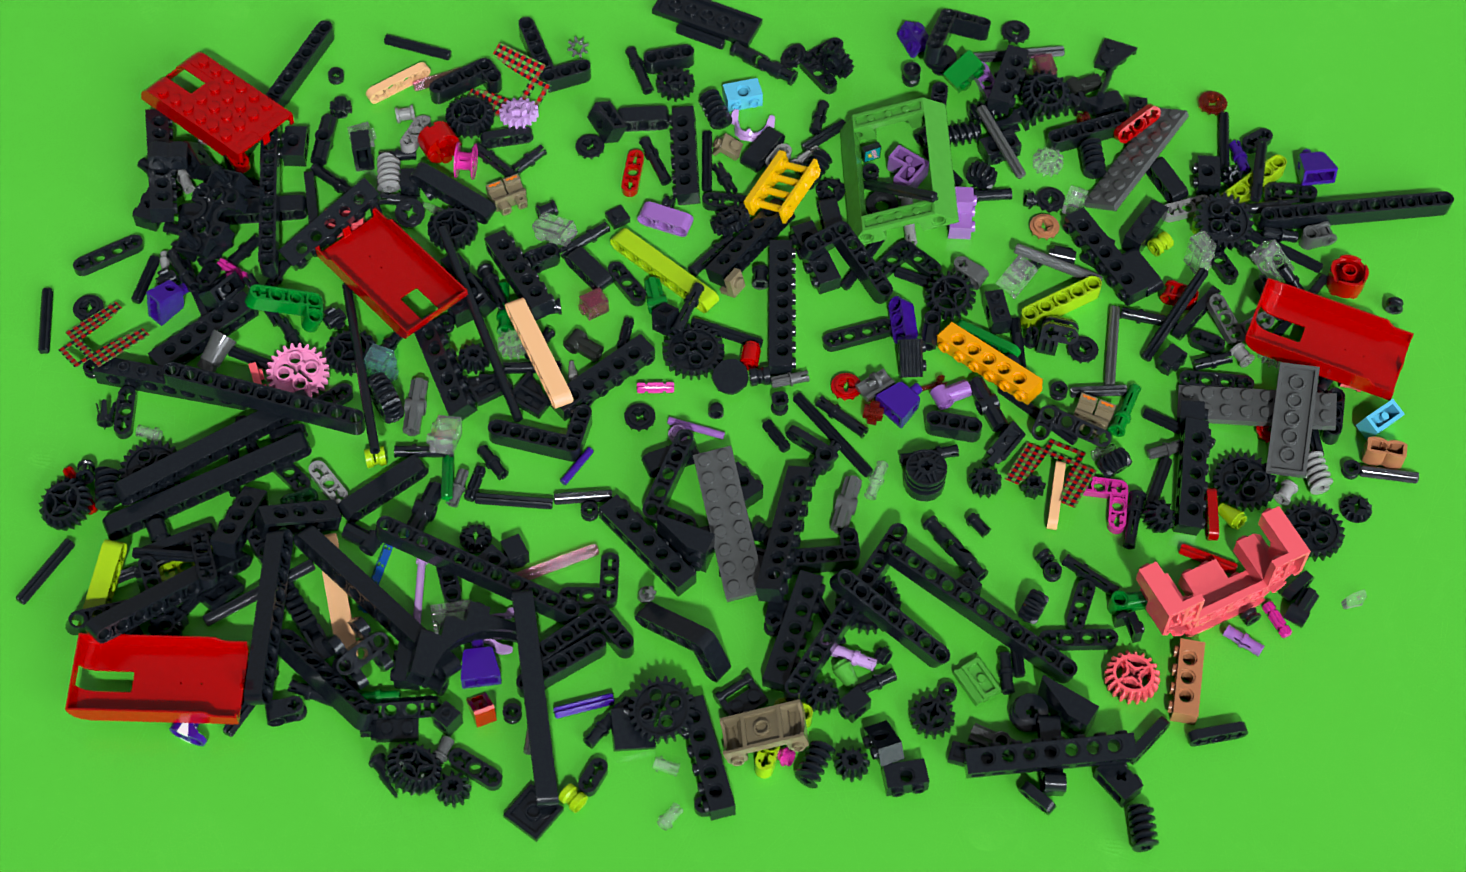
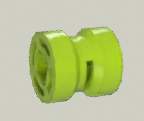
M1165 231L1147 243L1150 252L1157 257L1163 254L1164 250H1169L1174 245L1172 237Z
M380 446V452L375 454L376 462H374L373 454L370 453V448L364 449L367 468H373L375 465H387L384 446Z
M570 783L561 791L558 800L563 804L569 805V809L577 813L587 802L588 796L583 792L579 793L577 787Z

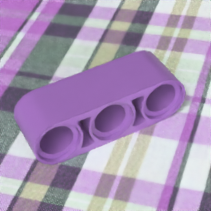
M649 201L643 204L637 217L638 222L644 226L680 237L687 236L694 221L693 217L686 212Z

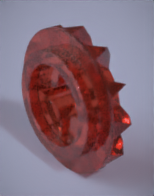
M1208 91L1200 96L1198 107L1202 108V112H1208V115L1214 114L1217 116L1218 113L1224 112L1227 108V100L1219 92Z

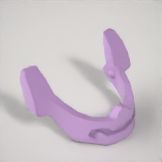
M734 109L731 114L733 120L731 124L735 127L734 134L743 141L755 142L767 127L770 126L774 129L775 116L770 115L765 127L761 131L752 132L751 129L744 131L739 126V110Z
M508 608L506 613L491 615L511 620L514 617L513 608ZM484 639V643L495 647V652L499 655L510 654L513 651L512 646L501 644L494 639Z

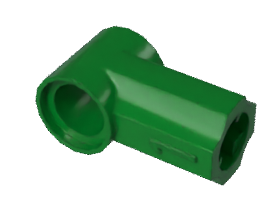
M649 277L644 281L649 314H652V310L662 303L668 304L667 297L663 294L660 278Z
M1115 591L1111 596L1107 609L1113 616H1117L1124 611L1145 610L1147 600L1141 591L1131 593Z

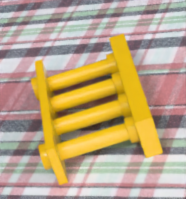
M779 150L744 200L749 214L754 216L760 208L775 211L780 214L782 223L786 224L814 181L820 176L821 170L817 159H813L807 167L789 162L786 152ZM787 169L804 173L800 180L782 175ZM778 182L795 186L791 193L773 188ZM769 195L786 199L782 206L764 201Z

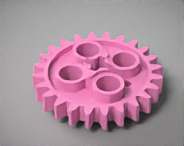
M291 343V349L283 346L284 352L277 350L278 356H271L273 362H268L267 364L270 369H266V374L269 375L266 377L267 382H271L269 387L292 393L304 389L310 397L312 395L319 396L318 390L325 391L323 384L328 385V379L326 378L330 377V373L327 372L329 365L326 364L327 359L322 358V352L316 354V347L309 350V344L302 348L301 343H299L298 347L295 348L293 343ZM293 359L300 360L298 363H291ZM310 368L316 369L314 373L307 372ZM282 374H288V375H289V376H288L287 378H285V379L280 378V376H281ZM300 383L305 384L303 388L296 387Z

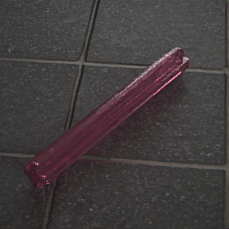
M592 544L515 572V574L531 580L599 554V549L596 544Z

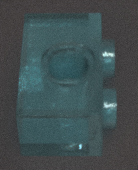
M373 343L364 358L368 378L370 375L383 372L392 383L399 374L394 350Z

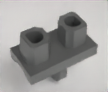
M883 368L876 373L872 372L867 379L857 384L855 388L861 394V397L866 402H869L877 394L895 385V381L888 376Z

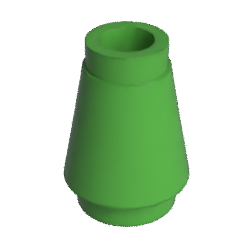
M846 658L833 665V673L849 691L860 684L851 662H848Z

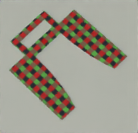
M499 43L493 55L507 67L530 80L520 97L523 100L529 98L536 85L544 88L535 102V105L539 107L551 85L538 79L546 65ZM471 89L468 94L470 97L476 95L477 98L482 96L484 100H488L489 104L493 107L494 115L499 118L501 105L507 104V100L512 101L497 94L478 89Z
M115 301L66 331L65 333L73 341L61 347L58 351L75 368L89 359L100 367L148 337L149 334L141 328L93 352L81 339L102 326L122 309ZM75 345L85 358L77 362L66 349Z
M1051 438L1044 449L1027 442L1004 479L1019 485L1031 475L1046 455L1066 462V464L1073 467L1066 479L1061 503L1075 508L1097 472L1095 469L1080 464L1086 453ZM1054 444L1079 456L1074 460L1050 449Z

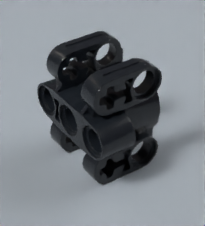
M356 616L347 623L355 633V638L359 639L357 642L346 649L342 641L335 634H330L321 642L327 652L335 658L332 663L334 672L339 675H345L346 680L354 689L361 690L369 684L366 676L360 669L362 666L373 660L380 668V672H386L394 666V663L390 656L383 651L389 644L388 636L383 632L370 633L371 629L367 622L361 616ZM377 635L381 638V644L378 647L375 646L373 641ZM360 647L364 650V657L361 659L356 655V651Z

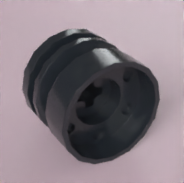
M929 449L918 450L911 454L906 462L904 475L906 493L913 499L925 502L939 497L944 490L947 475L945 458L940 453Z

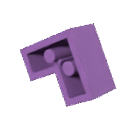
M898 145L889 155L887 170L895 174L893 184L917 188L928 175L929 161Z
M955 187L959 222L948 225V239H970L971 232H975V221H972V217L975 216L977 195H973V187Z

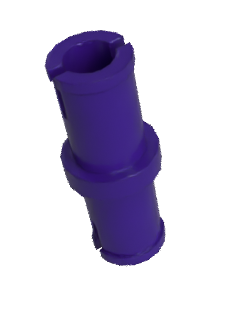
M1236 140L1229 144L1233 154V161L1238 165L1239 170L1243 171L1242 175L1249 174L1252 169L1247 161L1248 156L1243 151L1240 141L1237 140L1236 143Z

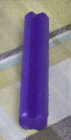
M606 693L555 706L553 711L558 719L613 705L615 700L612 693Z

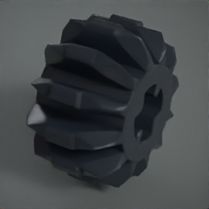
M975 161L969 165L965 178L969 184L974 185L979 190H988L995 185L998 173L990 164H986L984 161Z
M472 341L471 346L465 344L464 349L459 351L458 363L468 374L474 371L477 375L479 370L484 372L485 367L490 365V360L481 342L475 345Z
M1119 447L1100 458L1097 465L1100 472L1106 478H1110L1128 468L1132 460L1129 453L1124 448Z
M981 465L979 469L974 468L969 475L968 486L973 489V494L979 493L980 498L986 495L989 499L991 494L996 496L998 490L1001 489L1002 477L998 474L997 469L991 470L990 465L987 468Z
M1153 500L1144 506L1145 511L1141 513L1145 517L1142 522L1147 523L1146 529H1152L1153 533H1164L1174 526L1173 522L1176 520L1173 516L1175 511L1170 509L1171 504H1166L1165 500Z
M1032 589L1022 604L1018 616L1027 623L1036 624L1049 601L1048 596L1041 591Z
M824 679L820 684L815 680L813 686L811 685L808 692L804 695L806 704L812 708L813 712L818 710L820 716L823 711L829 714L831 709L835 710L840 700V696L837 695L838 688H833L832 682L825 684Z
M851 745L849 751L843 747L841 753L836 754L837 760L834 761V767L837 768V775L843 774V781L849 777L852 783L854 782V777L861 780L862 775H867L870 761L867 760V753L861 754V747L854 750V747Z
M451 771V776L443 773V780H437L438 787L435 788V793L438 794L439 802L444 801V806L447 807L452 803L453 808L457 806L456 803L459 802L461 805H464V799L470 798L468 792L472 788L468 784V777L463 778L461 772L455 776L454 771Z

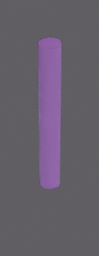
M669 417L667 421L669 425H682L690 431L722 440L725 436L723 431Z

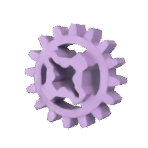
M522 97L519 100L513 98L511 102L507 100V104H502V108L499 109L500 121H503V125L508 124L509 128L515 126L518 129L519 126L525 128V125L531 126L532 122H536V118L539 117L538 105H535V101L530 102L529 98L523 100Z

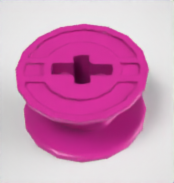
M457 142L454 153L455 179L458 178L460 170H469L471 179L474 180L478 164L477 144L473 145L472 152H462L461 144Z

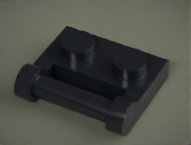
M748 672L743 674L740 680L723 691H717L713 694L715 701L727 716L760 709L768 704V698L756 685ZM747 685L749 688L747 691L729 703L726 702L725 699Z

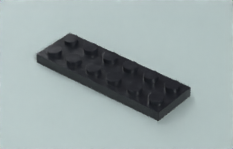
M658 0L652 9V14L732 43L739 41L746 48H749L763 23L762 18L711 0Z

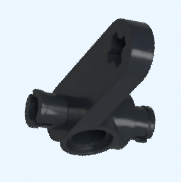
M791 425L785 432L787 438L814 455L809 465L816 476V480L819 475H825L833 469L834 462L839 457L837 452L841 449L839 443L834 445L835 441L831 440L829 445L797 426Z

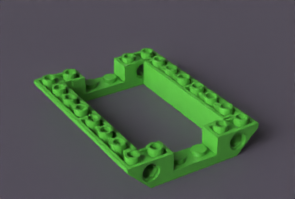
M921 97L854 114L840 130L848 225L863 245L887 240L886 230L919 222L924 231L959 222L947 112L944 103ZM907 120L912 129L926 125L932 189L938 193V200L934 203L922 201L866 215L859 141L877 138L876 128Z

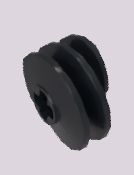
M947 45L938 64L926 63V65L932 69L935 75L944 76L943 73L957 61V55Z
M1034 693L1019 696L1009 709V718L1013 726L1024 732L1037 730L1038 715H1048L1046 702L1041 696ZM1026 710L1032 711V715H1027Z

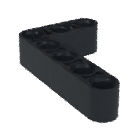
M943 9L927 40L923 58L924 62L932 65L938 64L952 34L980 41L987 40L991 21L984 17L952 9Z
M523 17L519 20V35L527 55L546 65L538 79L551 85L549 93L590 81L591 64L588 60L580 59L554 67L534 20L530 17Z
M836 222L811 235L804 241L800 249V255L806 260H812L836 248L874 302L883 304L892 294V284L846 222Z
M586 404L578 405L574 410L566 435L495 419L488 424L489 439L497 445L574 462L582 455L592 426V410Z
M681 429L677 432L644 502L643 513L647 520L657 524L658 514L665 517L675 515L676 521L685 524L691 522L694 527L699 528L692 516L667 506L696 444L692 432L688 429ZM683 437H690L688 443H681ZM676 454L682 455L679 461H673V457ZM673 472L674 476L671 479H665V474ZM663 489L666 491L664 496H656L659 490ZM650 508H657V512L654 515L648 514Z
M151 556L141 557L134 569L140 593L149 589L147 584L155 586L162 582L155 559ZM141 565L149 567L150 570L142 569ZM126 600L74 611L69 615L65 628L71 635L87 633L85 625L92 616H97ZM77 620L81 623V625L76 626L72 623V621Z
M651 601L647 602L635 614L636 621L642 627L693 651L704 673L713 682H718L731 668L716 635L708 628Z
M597 604L539 642L541 662L593 633L603 634L606 642L620 658L626 659L634 653V639L606 605ZM598 615L605 616L603 618H597ZM582 626L588 627L587 629H580ZM611 629L617 630V632L610 633L608 631ZM566 637L572 638L569 641L563 640ZM628 644L629 647L623 648L621 645ZM549 648L555 649L553 652L546 651Z

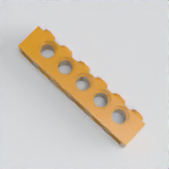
M951 322L937 335V347L941 352L952 356L957 362L969 367L972 372H977L988 382L994 383L1002 391L1014 396L1016 400L1029 405L1041 393L1042 378L955 323Z

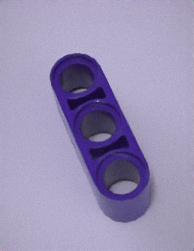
M899 296L893 297L889 302L888 308L893 340L898 344L897 337L918 336L913 304Z

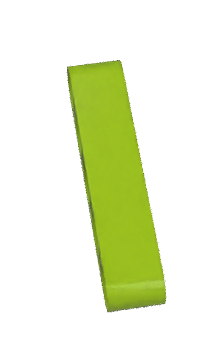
M1089 276L1025 306L1020 316L1021 327L1027 330L1031 326L1032 330L1033 326L1036 328L1041 326L1043 319L1048 315L1060 317L1097 299L1102 286L1101 279L1097 276Z
M104 540L83 609L112 603L127 553L126 543Z

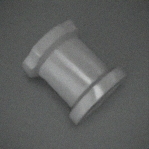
M413 105L401 109L394 108L397 124L406 120L414 121Z
M1242 342L1236 344L1230 350L1232 356L1239 361L1241 368L1248 366L1255 359V356L1244 348L1245 345Z
M1287 479L1282 481V487L1273 496L1276 502L1283 506L1289 505L1291 502L1290 498L1298 491L1297 484Z

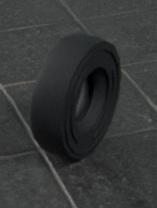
M873 192L866 200L867 214L881 212L875 207V204L880 201L886 202L889 205L887 210L898 207L896 196L891 194Z

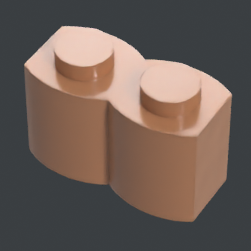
M1368 437L1362 451V462L1368 465H1383L1390 469H1400L1407 457L1408 445L1398 440L1387 441L1381 437Z

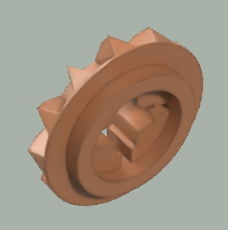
M1039 214L1030 222L1032 235L1038 236V239L1045 238L1046 241L1048 238L1054 239L1055 235L1059 232V222L1051 215ZM1043 223L1047 228L1046 231L1043 228H1041Z

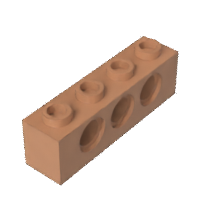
M1181 638L1179 644L1174 646L1173 657L1176 658V664L1173 663L1171 669V676H1174V682L1170 683L1169 694H1172V701L1169 700L1167 713H1171L1170 721L1195 725L1197 721L1205 642ZM1184 661H1189L1191 665L1184 663ZM1182 679H1186L1190 683H1185L1182 681ZM1180 697L1186 698L1188 701L1184 702Z

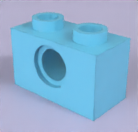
M758 78L723 84L722 96L727 111L731 112L734 109L742 110L762 106L763 93Z
M1392 399L1355 426L1367 440L1368 437H1374L1405 414L1395 400Z

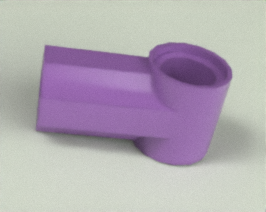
M964 379L948 386L944 384L938 385L931 390L930 395L938 409L945 410L951 407L954 402L971 396L972 391L970 384Z

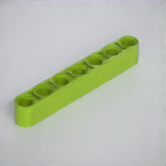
M1274 155L1266 161L1262 191L1267 183L1275 182L1283 176L1287 164L1284 156ZM1253 171L1226 190L1227 197L1233 194L1234 200L1240 197V204L1249 202L1251 200ZM1193 221L1191 231L1198 235L1197 233L1200 231V228L1194 227L1198 222Z
M622 228L610 239V244L616 251L652 277L660 278L663 285L683 299L686 295H689L695 282L702 284L705 288L698 300V306L695 307L702 313H707L719 301L715 291L627 228Z

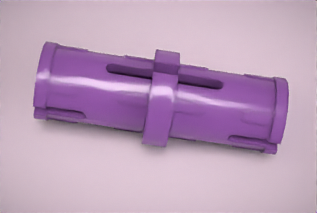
M1230 624L1222 635L1238 644L1239 648L1243 647L1257 657L1265 647V645L1250 638L1248 633L1244 634Z

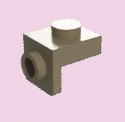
M725 133L714 141L712 154L716 156L721 152L736 161L740 156L743 143Z
M734 268L724 279L726 288L722 286L720 292L735 298L745 287V282L740 269Z

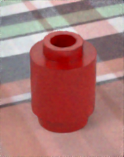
M747 341L743 345L740 362L746 366L747 370L752 367H758L761 353L760 345L755 341Z

